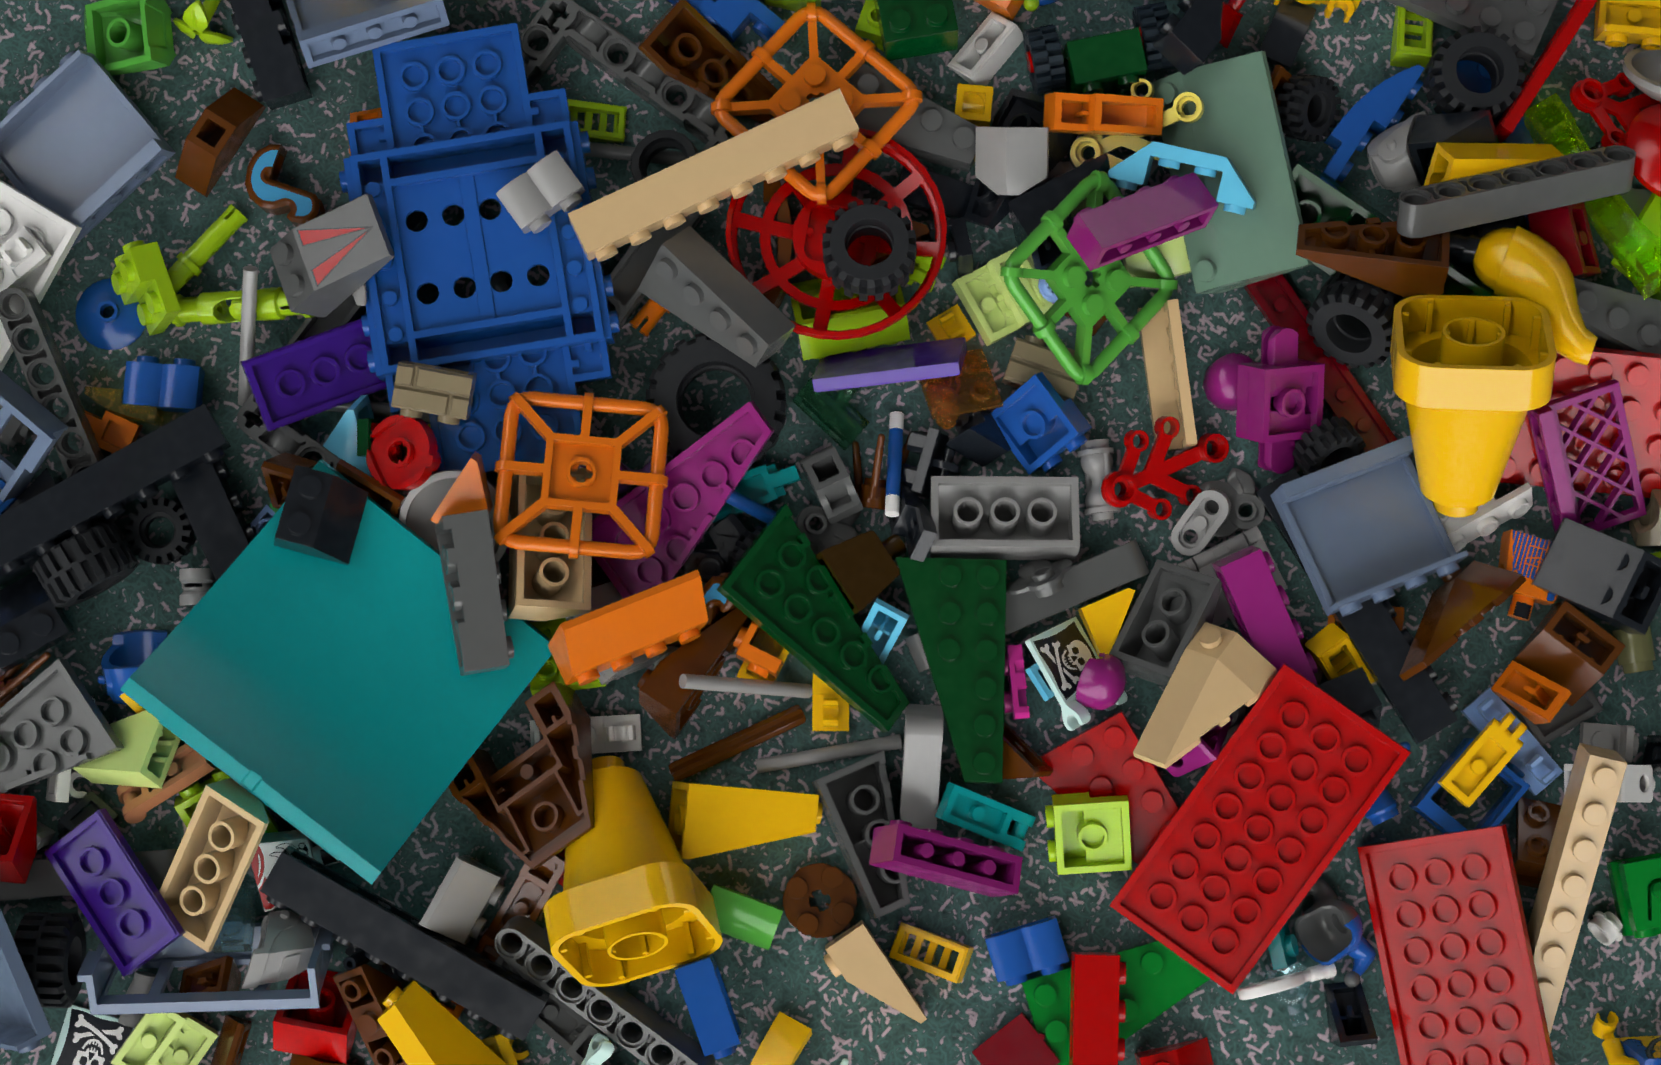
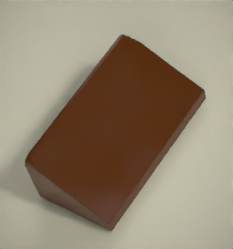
M232 1015L225 1016L211 1065H240L252 1026L251 1021Z

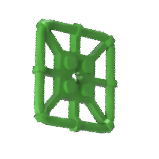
M1099 170L1092 171L1089 176L1084 178L1053 211H1046L1041 217V223L1011 253L1005 263V267H1001L1000 276H1004V282L1008 291L1032 323L1033 333L1038 339L1044 340L1065 372L1077 385H1089L1128 344H1134L1140 337L1139 332L1161 310L1165 302L1170 299L1173 290L1178 288V280H1174L1172 269L1157 246L1143 251L1160 278L1152 279L1131 277L1120 260L1090 271L1067 239V232L1063 228V221L1086 197V208L1092 207L1093 209L1103 205V193L1108 201L1117 196L1124 198L1116 184L1108 177V174L1105 171ZM1049 235L1062 252L1046 270L1020 268L1023 262ZM1086 271H1089L1093 274V282L1091 285L1086 286L1084 283L1087 280ZM1019 278L1046 280L1058 300L1043 314ZM1130 286L1159 288L1157 293L1129 323L1115 304ZM1066 312L1069 313L1077 325L1074 357L1055 331V324ZM1105 315L1117 332V335L1090 363L1093 326Z

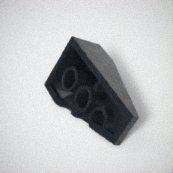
M1012 88L996 114L992 126L1043 127L1044 96ZM1049 132V172L1067 155L1078 134ZM976 179L964 218L970 223L993 230L1009 213L1007 202L1015 199L1018 195H997L979 179Z

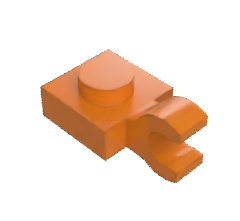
M85 410L86 417L93 433H95L99 447L111 453H115L135 442L143 425L110 410H106L102 418Z

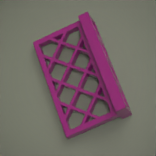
M1616 379L1550 400L1546 405L1527 412L1555 534L1563 518H1568L1582 524L1580 515L1588 502L1601 509L1594 521L1582 525L1596 531L1647 515L1621 389ZM1610 392L1612 403L1604 416L1591 410L1598 396ZM1572 405L1578 408L1579 411L1570 426L1566 427L1559 423L1557 410ZM1587 414L1601 420L1590 438L1577 432ZM1609 424L1616 427L1619 433L1611 449L1598 443ZM1561 430L1565 431V434H1564L1563 437H1562V432H1561ZM1573 436L1586 442L1576 461L1567 457L1565 450ZM1595 447L1608 453L1597 471L1584 465ZM1615 458L1624 461L1626 466L1618 482L1605 476ZM1580 470L1594 476L1584 493L1575 490L1573 482ZM1602 480L1615 486L1604 504L1591 498ZM1622 491H1625L1632 495L1634 507L1619 512L1612 507Z

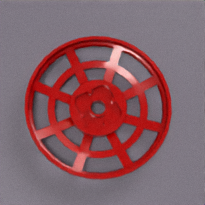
M859 128V132L866 138L871 139L876 134L874 131ZM892 139L881 149L882 152L902 164L911 174L895 188L878 174L865 168L860 171L855 179L864 181L879 190L884 195L879 200L887 201L888 209L891 210L894 206L901 209V217L907 216L911 221V230H913L912 220L903 200L921 186L929 201L934 218L935 242L916 241V256L932 257V261L921 286L902 307L895 302L888 292L884 293L883 300L875 301V295L868 296L867 302L859 301V297L839 301L833 300L836 287L833 285L832 277L828 278L825 271L822 244L823 233L826 234L828 221L830 219L835 220V212L842 208L846 212L848 210V203L856 201L857 206L864 205L862 200L851 196L854 179L839 195L832 200H828L826 205H817V201L806 198L785 180V183L780 186L770 199L763 218L741 213L747 195L738 199H734L732 196L727 212L725 232L730 264L748 280L739 257L738 227L760 233L761 255L769 274L752 283V285L762 294L779 286L783 292L794 300L816 309L813 328L792 321L796 325L793 332L817 339L829 340L864 337L882 331L903 319L918 306L930 291L941 269L946 249L947 223L944 205L938 188L926 168L911 152ZM853 144L843 151L842 164H825V177L837 176L858 153L859 148ZM815 167L800 172L808 181L816 179ZM793 192L803 206L796 217L794 225L774 221L781 204ZM879 200L875 202L873 205H878ZM873 235L857 238L847 249V253L854 261L868 266L872 265L878 253L891 254L892 252L890 245L884 239ZM771 236L793 240L796 258L779 268L772 253ZM807 270L815 277L822 279L819 298L800 291L788 280ZM875 301L887 314L886 318L861 328L841 331L827 330L831 311L854 310Z

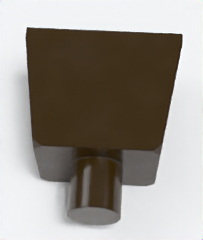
M870 530L821 551L816 555V558L821 565H825L852 611L856 614L864 609L900 575V570L894 560L896 559L895 557L906 553V546L896 534L881 542L877 534Z

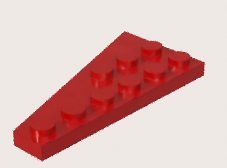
M1120 710L1040 755L1054 771L1050 776L1039 778L1057 794L1089 792L1090 798L1127 795L1129 801L1132 860L1139 864L1177 812L1179 805L1156 766L1134 757L1133 751L1139 741V737L1123 710Z

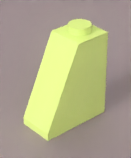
M145 710L109 724L124 746L123 749L72 769L95 784L162 789L181 739Z

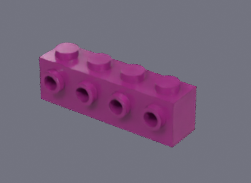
M1192 172L1181 177L1174 175L1162 184L1154 187L1144 186L1132 195L1124 198L1117 196L1109 200L1105 205L1094 209L1087 207L1081 210L1074 217V223L1066 237L1089 270L1092 271L1205 228L1219 204L1196 173Z
M1251 545L1211 563L1217 578L1222 582V590L1242 637L1276 668L1277 672L1286 663L1308 680L1318 685L1314 676L1318 672L1317 665L1309 652L1305 653L1300 643V640L1304 638L1303 632L1296 619H1290L1286 606L1290 605L1284 588L1281 585L1277 586L1274 581L1272 572L1275 571V566L1267 551L1262 552L1260 548Z
M890 820L889 825L874 828L869 865L989 897H1000L1018 894L1023 857L1006 853L1005 849L1001 847L980 846L974 844L972 839L963 837L951 838L944 836L943 832L939 830L918 829L912 827V823L907 821Z

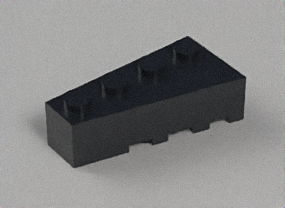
M227 0L228 2L230 1L234 12L231 14L234 27L238 35L242 36L245 47L242 48L245 62L249 69L253 68L257 79L252 81V85L258 101H264L271 110L312 98L283 1Z

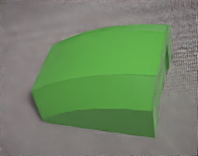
M102 0L87 4L84 10L86 50L88 53L94 54L110 75L136 73L170 66L177 55L173 44L172 11L165 0Z

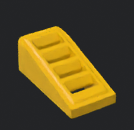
M1328 624L1305 643L1309 653L1328 681L1363 667L1371 684L1375 682L1348 634L1336 624Z
M900 922L889 957L951 982L962 983L974 948ZM912 934L916 936L910 956L903 954L909 935ZM925 939L930 941L924 961L917 958ZM938 945L944 947L940 962L936 966L932 964ZM954 950L959 952L953 971H950L946 968Z

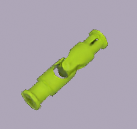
M282 287L257 290L256 321L284 320L287 316L303 315L305 318L314 317L291 312ZM242 290L202 292L199 296L183 297L181 294H176L181 309L172 321V324H175L176 327H183L186 323L201 322L204 325L241 322ZM232 299L231 305L228 307L226 300Z

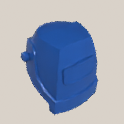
M133 630L113 635L112 646L102 658L103 675L98 676V683L100 685L105 684L107 696L111 697L113 703L127 705L119 697L123 694L120 690L121 687L167 637V630Z

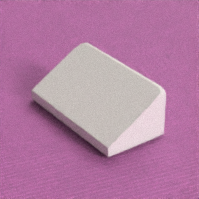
M992 11L947 66L969 84L986 86L1024 40L1023 33L1017 24Z

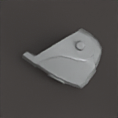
M1427 110L1411 115L1405 121L1388 128L1367 144L1368 162L1375 179L1382 189L1392 190L1393 193L1421 186L1408 142L1417 117L1429 115Z
M282 910L269 912L265 916L261 924L258 948L253 949L241 989L258 988V985L290 979L307 969L315 944L311 927L300 920L298 914Z

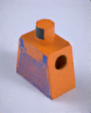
M1513 529L1502 534L1498 567L1520 573L1525 577L1526 581L1512 594L1513 597L1508 616L1522 621H1529L1534 602L1541 605H1550L1557 599L1556 596L1531 584L1552 541Z

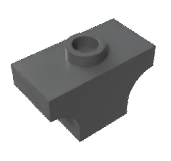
M828 446L799 460L830 525L863 510L850 475L835 446Z

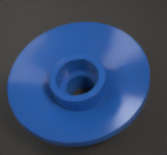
M111 278L97 281L89 286L77 303L76 323L80 333L90 344L101 349L117 350L131 345L141 336L146 325L143 326L140 323L137 315V305L139 302L124 305L121 295H117L113 289ZM108 306H113L114 314L110 318H104V309Z

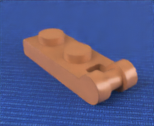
M185 743L177 748L162 789L118 786L116 789L118 799L124 804L122 808L124 820L129 824L143 821L148 811L215 770L214 765Z

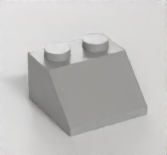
M468 855L456 857L419 924L463 944L468 942L470 937L477 939L487 922V919L482 917L489 904L494 907L496 906L506 888L501 885L504 876Z

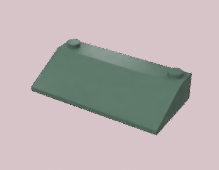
M1258 51L1199 66L1186 75L1177 72L1151 82L1154 86L1153 98H1164L1163 111L1172 108L1175 98L1184 92L1196 94L1204 103V113L1198 121L1194 123L1178 121L1163 128V143L1230 158L1257 202L1254 210L1246 208L1245 215L1223 211L1224 203L1217 202L1219 206L1207 226L1184 235L1196 294L1224 293L1312 265V261L1296 255L1298 226L1303 224L1265 51ZM1194 102L1185 104L1183 109L1185 115H1192L1196 111ZM1181 163L1179 170L1169 169L1170 176L1178 175L1181 177L1192 173L1195 166ZM1217 171L1215 178L1197 174L1216 200L1223 172Z

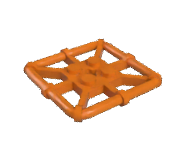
M809 2L806 7L796 11L762 47L757 46L751 52L753 57L720 90L715 101L710 104L711 114L715 116L721 126L735 137L748 131V129L733 116L771 114L776 118L809 103V99L812 97H822L839 88L854 118L864 108L901 106L871 139L858 132L857 138L853 140L855 142L854 145L860 151L828 185H826L824 153L820 154L821 159L815 163L816 186L793 167L786 170L788 174L783 177L784 180L806 198L817 201V205H826L827 201L839 195L872 159L877 160L883 153L881 149L914 115L919 104L923 102V93L921 90H918L917 86L908 76L875 50L876 45L869 39L863 40L830 11L821 6H816V2ZM808 21L809 58L791 75L772 57ZM817 21L856 52L838 73L819 57ZM867 61L902 92L862 94L848 80ZM762 67L784 84L769 100L730 102Z
M516 391L509 396L510 402L507 404L504 413L500 457L495 462L494 472L498 476L493 513V531L495 533L493 539L498 545H505L516 550L569 554V558L578 559L579 555L633 560L643 557L648 559L655 554L654 548L657 546L660 536L663 491L668 487V477L665 476L669 424L666 417L668 411L662 405L657 406L646 401L594 397V393L585 392L583 396L540 391L518 393ZM531 406L583 410L580 435L554 433ZM593 411L644 416L617 438L590 436ZM519 414L523 415L546 441L544 464L514 461ZM654 426L650 473L621 471L622 449L650 427ZM579 465L586 466V471L592 473V477L586 478L585 482H577V478L570 475L571 471L575 472L578 470ZM513 476L543 477L541 498L508 523ZM619 484L646 486L649 488L644 536L617 506ZM546 509L573 511L570 539L516 534ZM583 512L610 515L632 540L634 545L580 540Z

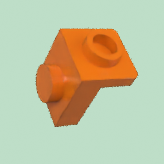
M753 621L749 628L742 626L733 644L734 647L738 648L736 658L748 663L746 670L761 678L766 679L768 674L777 677L783 661L752 646L760 627Z

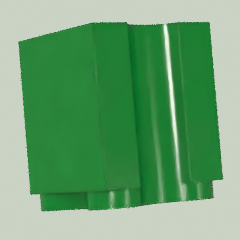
M1661 853L1606 862L1616 914L1623 925L1621 929L1622 935L1646 938L1661 934Z

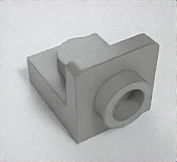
M1582 722L1580 724L1579 743L1617 751L1627 763H1632L1633 756L1637 755L1639 748V738L1637 734H1634V726Z

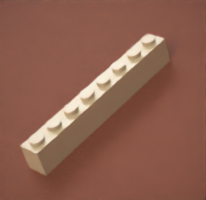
M839 88L568 213L569 221L588 261L597 258V261L601 262L615 256L618 253L617 248L627 243L636 246L646 242L652 237L651 232L662 227H665L666 230H671L686 222L685 217L698 211L700 215L715 210L720 206L719 201L731 195L734 199H738L751 193L754 190L753 185L764 180L768 184L776 182L788 174L786 170L800 164L801 168L808 167L821 159L820 154L833 149L836 153L849 148L855 143L853 139L857 138L859 127Z
M1579 743L1527 927L1549 1037L1628 764L1617 751Z

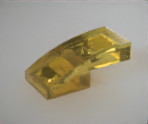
M85 386L84 394L108 410L136 422L164 426L165 412L158 407L122 404V389Z

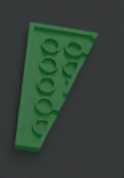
M1157 940L1116 952L1120 955V962H1126V984L1119 985V1000H1125L1126 1017L1125 1023H1119V1038L1126 1040L1210 978ZM1071 966L1063 968L1062 971L1045 976L1040 975L1021 983L1035 1028L1039 1033L1043 1032L1046 1035L1045 1041L1061 1060L1057 1065H1069Z

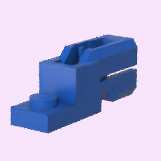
M667 0V1H668L669 3H671L672 5H674V4H675L677 1H679V0ZM686 0L718 32L732 43H734L750 22L754 24L752 26L754 32L765 41H768L785 23L759 0Z

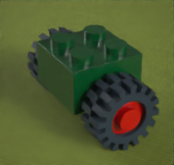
M1162 1L1134 7L1132 12L1134 28L1068 41L1064 50L1059 42L1055 25L1049 24L1025 29L1023 31L1024 53L1034 93L1042 94L1066 88L1067 93H1114V95L1130 96L1131 85L1139 82V78H1144L1146 72L1174 67L1153 46L1162 34L1158 28L1170 16L1167 5Z

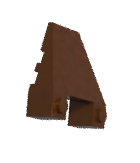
M555 681L525 701L543 736L542 740L499 771L488 751L478 748L448 786L452 795L461 804H465L476 814V818L480 822L491 828L500 837V840L533 870L594 828L591 719L575 690Z

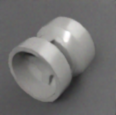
M211 568L179 569V581L183 584V592L179 595V606L194 607L217 581Z

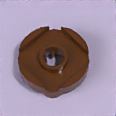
M813 863L800 868L787 882L783 895V907L789 922L802 934L815 938L830 937L841 932L853 919L857 905L856 890L849 876L838 867L826 863ZM821 889L823 895H830L831 903H826L828 906L826 910L819 911L817 906H810L809 897L814 898L812 892Z

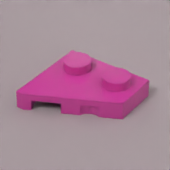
M1022 644L1007 645L1005 676H1008L1009 690L1004 691V713H1011L1012 720L1030 718V712L1026 698L1027 685Z

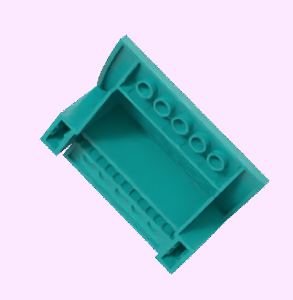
M323 459L319 460L313 468L314 470L335 475L353 484ZM369 496L367 497L349 565L274 546L275 535L284 507L283 504L201 600L128 678L120 690L156 717L160 724L337 861H342L372 885L460 770L552 654L548 643L551 639L527 620L508 619L504 621L506 636H511L514 647V658L509 659L510 665L506 669L461 676L440 555L437 549Z

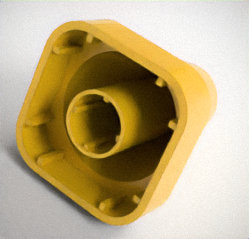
M1416 295L1407 297L1399 301L1394 307L1390 353L1393 389L1395 394L1405 401L1419 487L1422 494L1433 501V506L1439 513L1449 517L1471 516L1477 512L1478 506L1486 504L1494 497L1527 412L1546 405L1551 399L1557 353L1548 311L1538 303L1518 297Z
M601 756L592 759L594 828L565 848L563 891L551 897L543 907L552 956L579 983L590 987H609L678 967L714 953L723 942L714 898L691 868L684 863L641 773L636 769L625 767L624 761L617 756Z

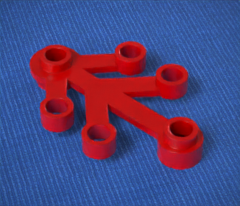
M1624 72L1619 73L1614 79L1604 83L1593 78H1586L1576 82L1570 89V99L1574 106L1584 113L1591 114L1604 133L1601 138L1603 147L1612 145L1624 146L1625 133L1615 126L1608 114L1615 116L1626 131L1629 124L1641 110L1655 104H1660L1659 101L1650 98L1644 93L1622 102L1608 98L1612 95L1625 98L1635 88Z
M1162 416L1156 420L1154 430L1157 434L1156 440L1144 469L1137 473H1134L1141 452L1146 450L1149 445V436L1143 430H1130L1125 434L1124 445L1126 452L1118 471L1110 472L1104 478L1101 486L1102 497L1108 505L1121 508L1131 503L1146 510L1148 516L1152 519L1166 520L1172 513L1171 503L1164 498H1152L1138 489L1151 484L1176 496L1180 504L1190 506L1195 497L1202 492L1200 487L1194 484H1184L1168 475L1201 460L1219 463L1227 457L1229 452L1227 439L1221 434L1206 433L1199 438L1196 446L1165 459L1172 439L1177 436L1180 430L1178 420L1171 416ZM1168 421L1170 423V431L1166 434L1164 424ZM1135 435H1138L1140 438V443L1137 447L1133 444ZM1208 442L1212 444V451L1209 454L1207 453ZM1116 483H1119L1121 486V490L1118 495H1115ZM1189 489H1191L1194 494L1193 499L1191 501H1188L1186 498V494ZM1159 503L1163 507L1160 515L1156 513V506Z

